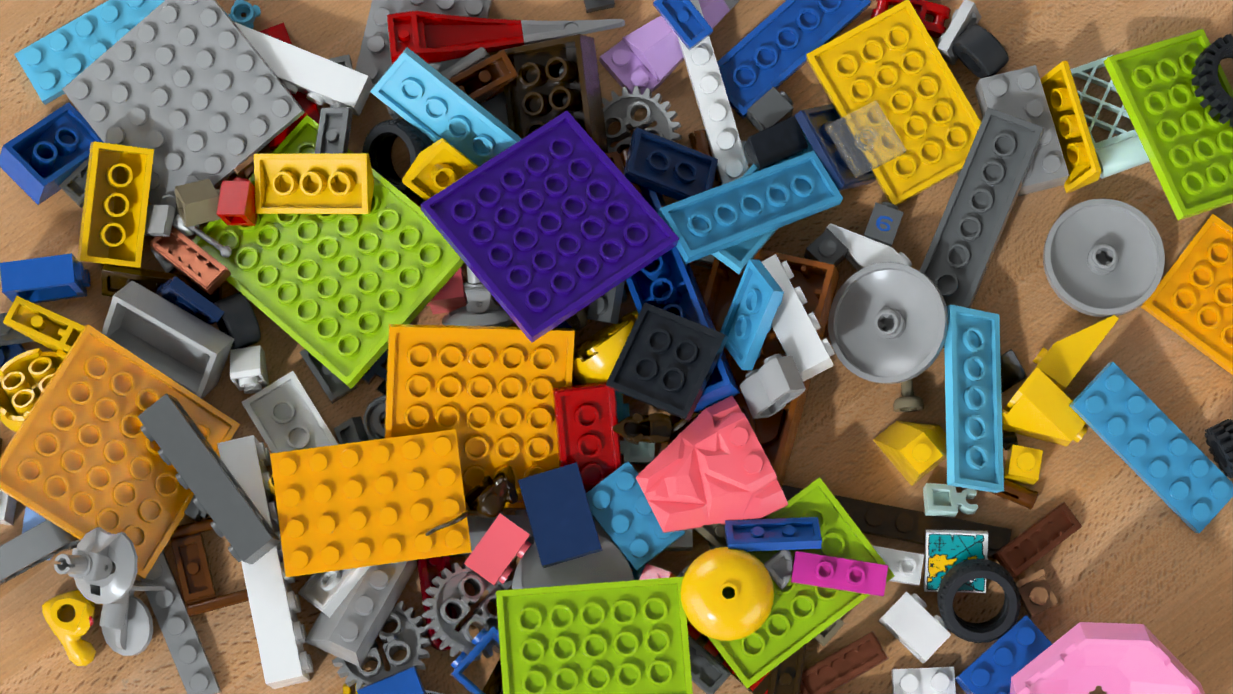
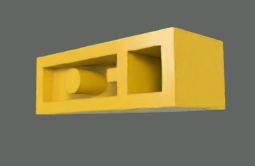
M16 296L3 320L5 325L52 351L57 352L59 349L65 353L69 352L85 327L19 296Z
M1113 315L1055 342L1049 350L1043 347L1033 362L1037 364V368L1064 391L1119 318Z

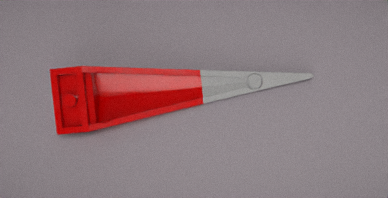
M422 11L387 15L392 64L407 47L425 62L431 64L466 57L480 47H484L487 52H494L625 26V20L575 21L506 20Z

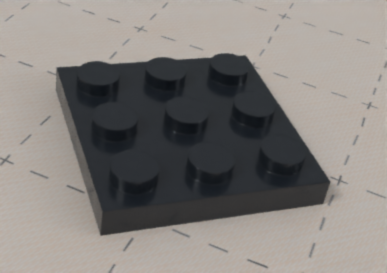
M645 302L606 382V386L690 421L728 337L723 333Z

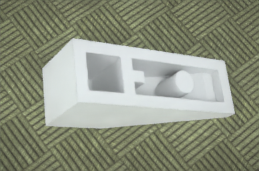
M832 223L826 227L849 249L846 259L857 271L873 264L886 262L912 266L911 261L904 253H897L890 246Z

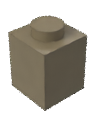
M210 179L175 186L176 210L186 227L220 219L216 214L220 190L214 188Z

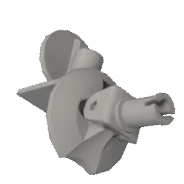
M467 266L468 281L463 283L467 304L445 315L442 318V325L508 327L513 324L514 321L501 306L493 301L490 292Z
M97 527L84 535L77 544L76 549L73 548L72 555H58L55 561L61 562V564H54V568L59 574H69L68 576L74 577L77 588L86 599L96 604H103L99 626H101L105 641L111 649L123 656L138 655L145 651L151 642L153 620L148 607L139 598L134 597V592L165 591V586L135 580L138 557L133 542L124 532L112 534L101 527Z

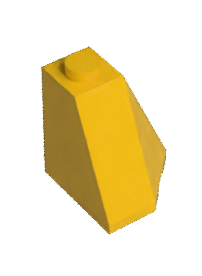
M1037 367L1002 410V430L1066 447L1072 440L1078 443L1089 429L1084 426L1086 423L1069 406L1073 401Z
M895 421L873 439L911 486L947 458L946 433L939 425Z

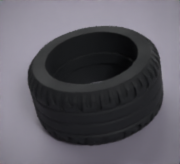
M405 119L383 121L373 127L370 133L367 134L362 153H369L371 167L407 197L416 196L417 194L402 183V179L394 170L391 159L392 146L398 136L403 139L410 153L411 167L418 154L434 142Z
M969 559L960 562L945 574L939 585L937 601L941 617L947 628L954 635L965 641L973 643L995 641L1012 629L1019 617L1021 609L1019 589L1011 574L994 561ZM986 578L1000 584L1005 594V600L1000 612L995 617L986 622L971 623L957 616L953 608V599L957 590L964 583L972 579Z

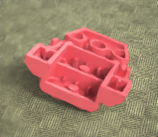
M733 396L704 409L691 424L636 476L663 533L702 528L704 525L718 523L723 525L725 520L762 519L788 506L783 490L777 481V476L747 417L742 413Z

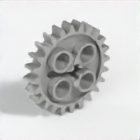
M635 86L633 94H630L628 89L623 87L622 96L619 97L612 91V101L609 102L607 99L602 98V103L605 106L603 112L609 153L616 151L621 153L623 149L630 147V130L636 129V127L653 134H658L660 137L673 142L682 139L680 134L674 132V130L681 127V124L679 122H672L678 114L676 111L667 112L671 107L669 101L660 104L662 101L661 94L658 93L651 98L652 91L647 88L643 95H641L640 88ZM638 109H647V117L643 121L638 122L634 120V114ZM615 121L620 122V131L615 135H609V125ZM652 122H657V125L655 127L647 128L652 124ZM615 141H621L613 148L610 146Z
M454 563L451 566V571L445 568L440 572L442 578L436 576L432 579L435 587H429L425 591L432 598L422 601L423 605L430 607V610L422 614V617L431 618V622L425 626V629L435 630L431 640L433 641L438 638L442 640L439 647L440 650L447 646L451 647V657L459 651L461 653L463 651L468 655L476 646L471 642L474 638L469 633L470 625L476 626L479 632L483 628L489 631L493 626L498 630V618L489 613L487 604L492 602L497 606L496 591L508 590L512 585V581H508L504 584L498 582L494 586L464 565V563L462 568L458 563ZM465 582L473 585L475 589L474 596H470L465 592ZM484 590H488L489 594L475 608L474 615L468 618L460 631L457 632L455 627L468 614L471 609L469 606L479 600ZM446 605L454 607L457 613L456 619H451L446 615ZM492 639L474 661L481 659L482 653L486 659L493 656V650L499 653V644Z
M400 601L396 607H393L379 632V636L384 644V652L391 667L390 671H385L382 657L377 650L376 639L360 667L339 657L332 660L335 667H341L337 672L340 678L347 676L345 681L347 686L350 687L356 683V690L412 666H415L416 669H426L421 659L430 658V654L423 648L430 646L431 643L428 638H422L428 634V629L420 627L424 622L421 616L413 618L416 613L413 607L404 612L405 604L403 601ZM390 622L398 624L394 632H383L386 624ZM398 650L407 651V655L403 660L394 661L392 659ZM372 660L378 662L375 670L371 672L363 670L367 662Z

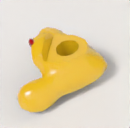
M79 589L48 599L42 605V613L47 624L63 645L69 660L76 666H87L94 660L96 650L90 642L82 640V635L86 634L90 626L94 624L95 607L93 605L96 603L86 599Z

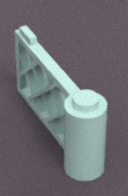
M1110 56L1070 69L1072 77H1079L1087 81L1083 92L1077 90L1080 103L1082 100L1099 106L1094 118L1086 114L1084 116L1086 122L1091 124L1088 129L1100 164V178L1102 179L1150 162L1136 130L1127 132L1117 127L1121 115L1129 118L1127 111L1124 110V105L1120 108L1105 102L1110 90L1118 93L1112 79L1109 83L1094 77L1096 69L1104 67L1103 61ZM1090 82L1106 88L1102 100L1086 94ZM1102 108L1118 114L1114 125L1097 119ZM1094 125L1110 131L1108 139L1095 143L1091 134Z

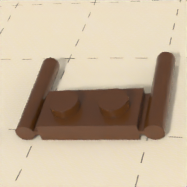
M212 518L177 526L170 538L189 617L249 601L247 589L216 597L217 594L201 534L202 532L213 530L210 525L213 522Z

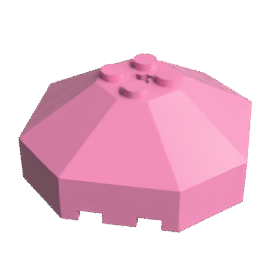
M1079 622L1012 676L1010 694H1089L1090 691L1096 689V686H1101L1102 691H1106V694H1205L1201 683L1144 624Z

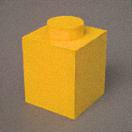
M1012 445L1007 452L1004 479L1033 486L1039 479L1043 450Z

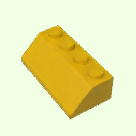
M91 142L77 256L78 261L135 268L141 267L154 149Z

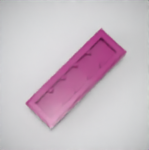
M795 551L791 582L883 597L888 565Z

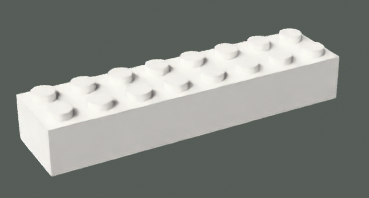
M254 435L217 443L220 459L281 540L277 505L273 501V494L268 486V480L271 477L267 471V466L271 465L268 448H265L264 443H260ZM280 542L254 564L241 561L265 683L273 689L310 681L309 673L314 672L311 656L304 651L303 647L307 637L305 626L297 618V613L301 612L299 597L297 594L295 595L291 588V583H295V576H285L282 545Z

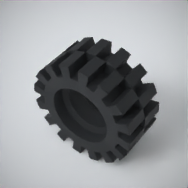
M1227 419L1206 429L1205 437L1207 438V445L1210 446L1209 451L1214 456L1215 463H1218L1219 469L1224 472L1225 476L1231 479L1233 478V420Z

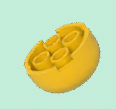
M637 310L624 315L621 318L623 322L620 324H612L609 327L607 325L574 350L573 356L575 358L573 359L572 375L581 385L607 382L639 315Z
M40 348L32 349L15 356L0 368V420L6 427L14 432L18 431L67 353L59 349L57 352H42Z
M728 547L711 549L698 556L690 564L683 576L681 602L687 620L698 632L709 638L720 641H734L745 638L757 631L767 620L774 601V587L771 576L764 564L747 551L728 549ZM725 587L733 588V598L726 599L723 596L722 591Z

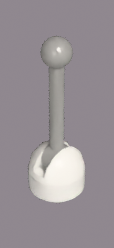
M177 214L173 221V226L185 236L197 234L218 249L221 256L229 257L232 254V249L229 246L221 245L198 229L199 224L186 227L180 215Z

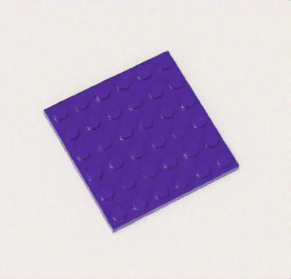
M568 111L560 114L421 204V211L531 343L677 246L679 237Z

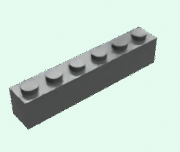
M166 393L137 416L143 424L140 427L143 434L151 442L156 441L161 448L158 450L160 457L167 465L172 464L177 470L176 479L186 490L188 488L191 489L196 496L193 498L194 504L202 513L205 514L207 512L213 520L210 523L211 527L221 538L225 536L231 544L228 550L238 562L243 561L248 564H254L281 542L175 397Z

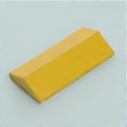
M1062 61L1040 80L1069 173L1064 188L1066 193H1070L1098 181L1101 168L1068 61Z
M441 138L418 154L403 177L402 183L426 201L479 166L444 138Z
M369 153L254 154L256 214H370L375 182Z

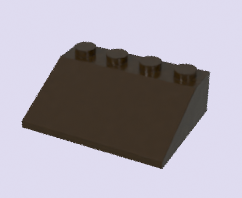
M577 34L504 49L518 74V77L504 86L509 129L523 139L560 114L568 111L604 153H609L594 38Z

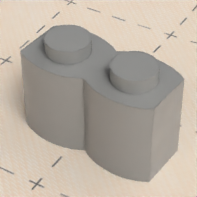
M772 355L764 360L765 364L760 369L746 374V379L739 387L753 419L768 418L776 414L788 402L794 400L805 391V385L792 356Z

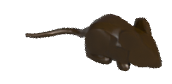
M694 412L691 419L697 418L700 413ZM634 413L633 416H629L614 425L613 431L635 445H638L639 442L664 443L668 442L671 439L672 433L681 429L688 421L681 419L672 424L670 416L663 413H652L649 415Z
M507 466L497 473L493 479L489 475L482 480V486H475L465 496L470 510L463 512L451 521L431 529L425 535L429 536L440 529L452 526L467 516H478L481 518L496 517L502 512L507 500L511 504L518 501V494L515 489V478L512 468Z

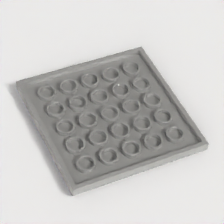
M165 0L62 89L103 143L154 149L148 200L152 205H170L176 208L175 186L210 179L214 188H217L222 181H225L234 173V169L263 149L305 113L217 0ZM175 209L174 219H175V217H176L177 214H178V212H177L176 209Z

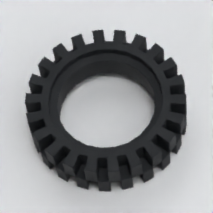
M1227 34L1223 38L1220 37L1196 58L1194 62L1196 66L1192 68V74L1197 76L1192 79V86H1200L1194 93L1196 98L1200 96L1205 97L1200 102L1203 108L1207 105L1212 107L1208 114L1212 118L1218 113L1221 114L1218 122L1225 124L1230 120V127H1233V98L1223 89L1218 78L1220 61L1227 58L1233 59L1232 34Z

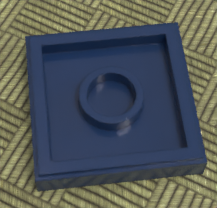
M176 276L160 285L155 294L209 325L219 321L224 311Z

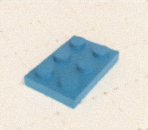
M755 259L748 260L720 333L728 337L725 347L741 370L750 371L753 370L756 360L760 357L762 345L767 333L771 330L773 318L777 308L782 303L784 291L762 262Z
M627 461L586 494L593 517L637 572L681 538L685 532L681 530L663 533L636 479L638 472Z

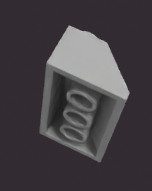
M417 560L370 566L330 618L323 612L319 614L305 642L360 667L417 567Z

